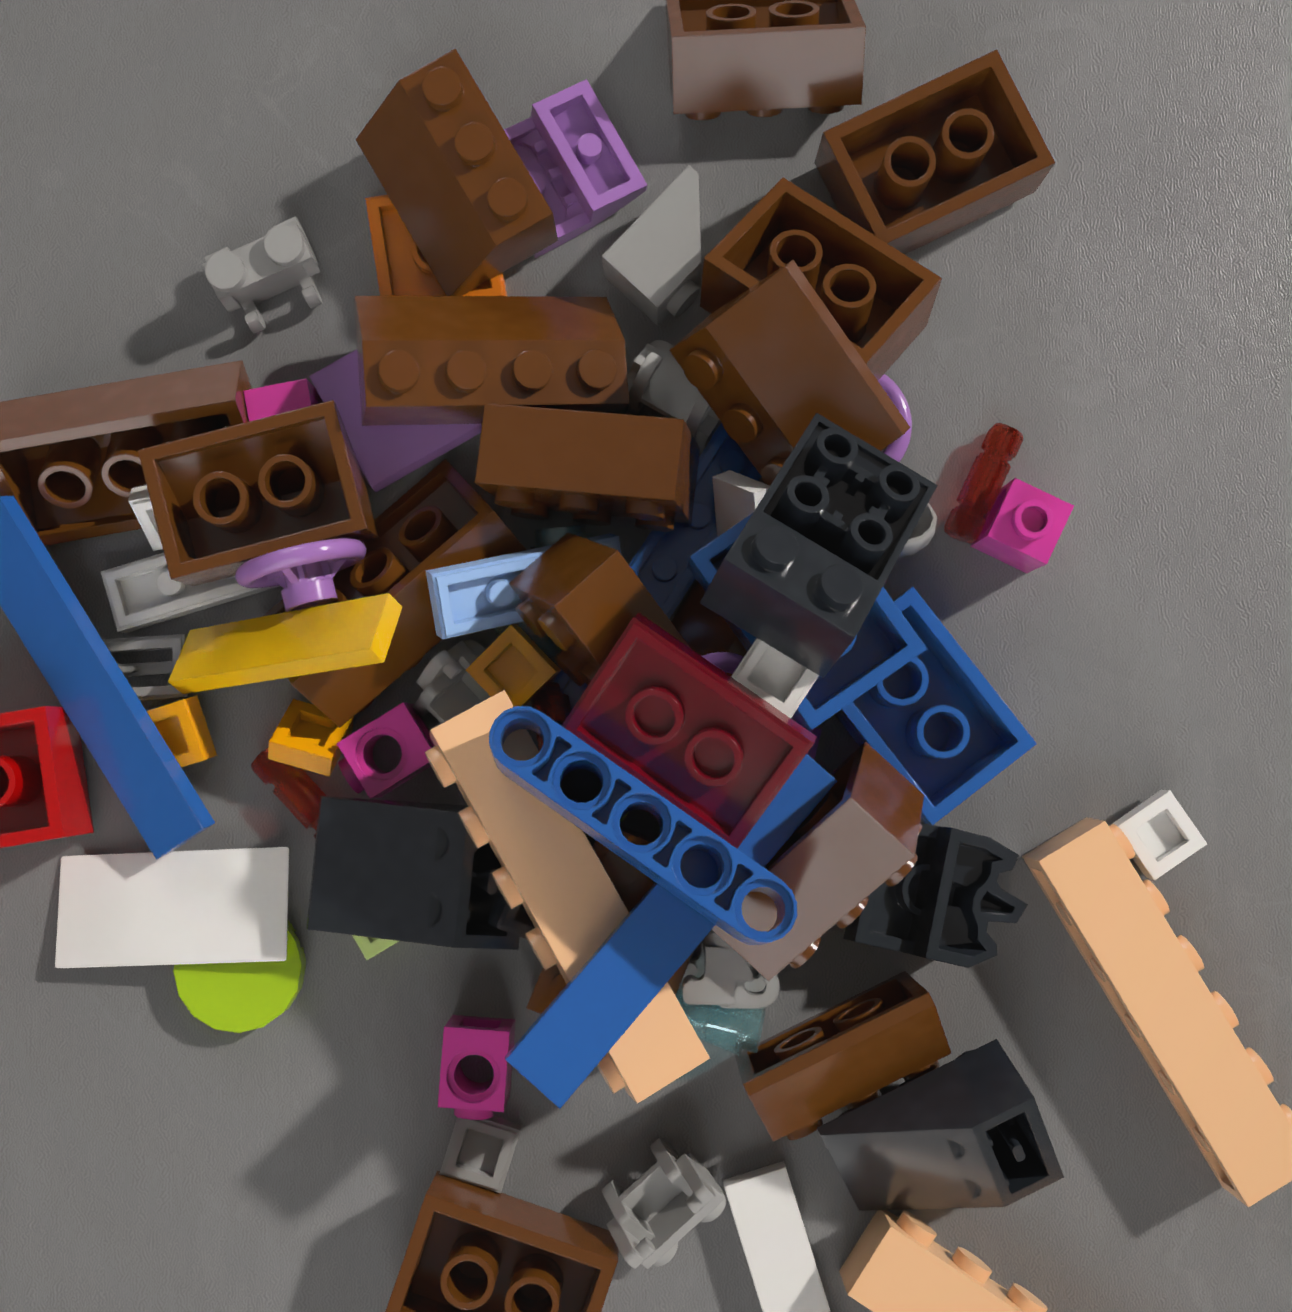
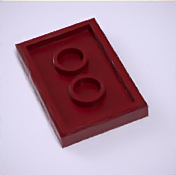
M640 613L632 618L562 724V727L737 849L817 738L813 733Z

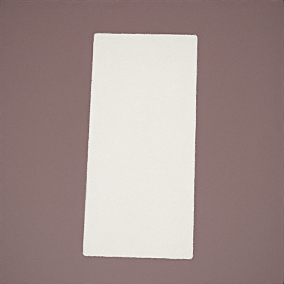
M267 847L172 851L157 860L152 852L63 856L60 868L55 967L87 968L285 961L287 959L289 848Z

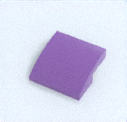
M587 79L532 104L531 117L504 129L554 216L558 241L534 254L535 258L594 227L629 204L647 189V183Z
M357 349L309 376L323 402L331 400L336 402L359 467L375 492L380 491L480 434L482 430L481 424L362 426Z

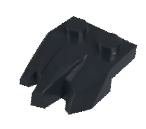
M920 822L922 830L917 839L915 854L918 858L914 867L896 885L889 887L883 883L867 896L868 903L850 925L845 927L843 939L966 968L997 956V944L987 933L988 922L1017 923L1028 906L1025 902L1001 889L997 882L999 873L1013 870L1019 855L990 837Z

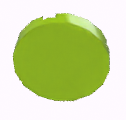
M288 920L287 959L285 961L174 965L173 972L179 997L195 1018L215 1030L242 1033L266 1026L290 1008L303 987L307 962L304 948L300 946L299 939L294 933L296 930Z

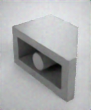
M690 165L602 255L604 277L657 326L669 313L674 317H679L695 301L701 291V288L697 286L701 270L699 173Z

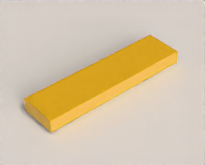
M389 593L192 629L188 633L168 683L182 694L384 663L402 606Z

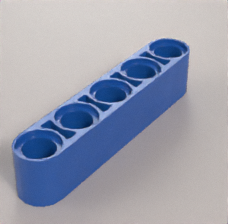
M515 706L503 711L494 720L489 732V745L497 768L507 778L729 935L747 945H764L783 938L793 928L797 918V901L793 891L781 879L550 717L530 706ZM519 729H530L536 732L543 740L540 752L534 758L526 761L512 759L503 751V744L507 736ZM576 769H586L593 772L599 778L602 785L600 794L586 803H576L568 799L563 794L560 785L563 778L569 772ZM635 809L648 811L657 819L660 826V835L653 843L647 845L633 844L621 832V818L627 812ZM701 850L710 854L715 859L718 866V877L713 886L697 888L690 885L683 878L680 865L685 853ZM749 892H762L774 901L777 908V919L769 931H757L745 922L742 915V902Z

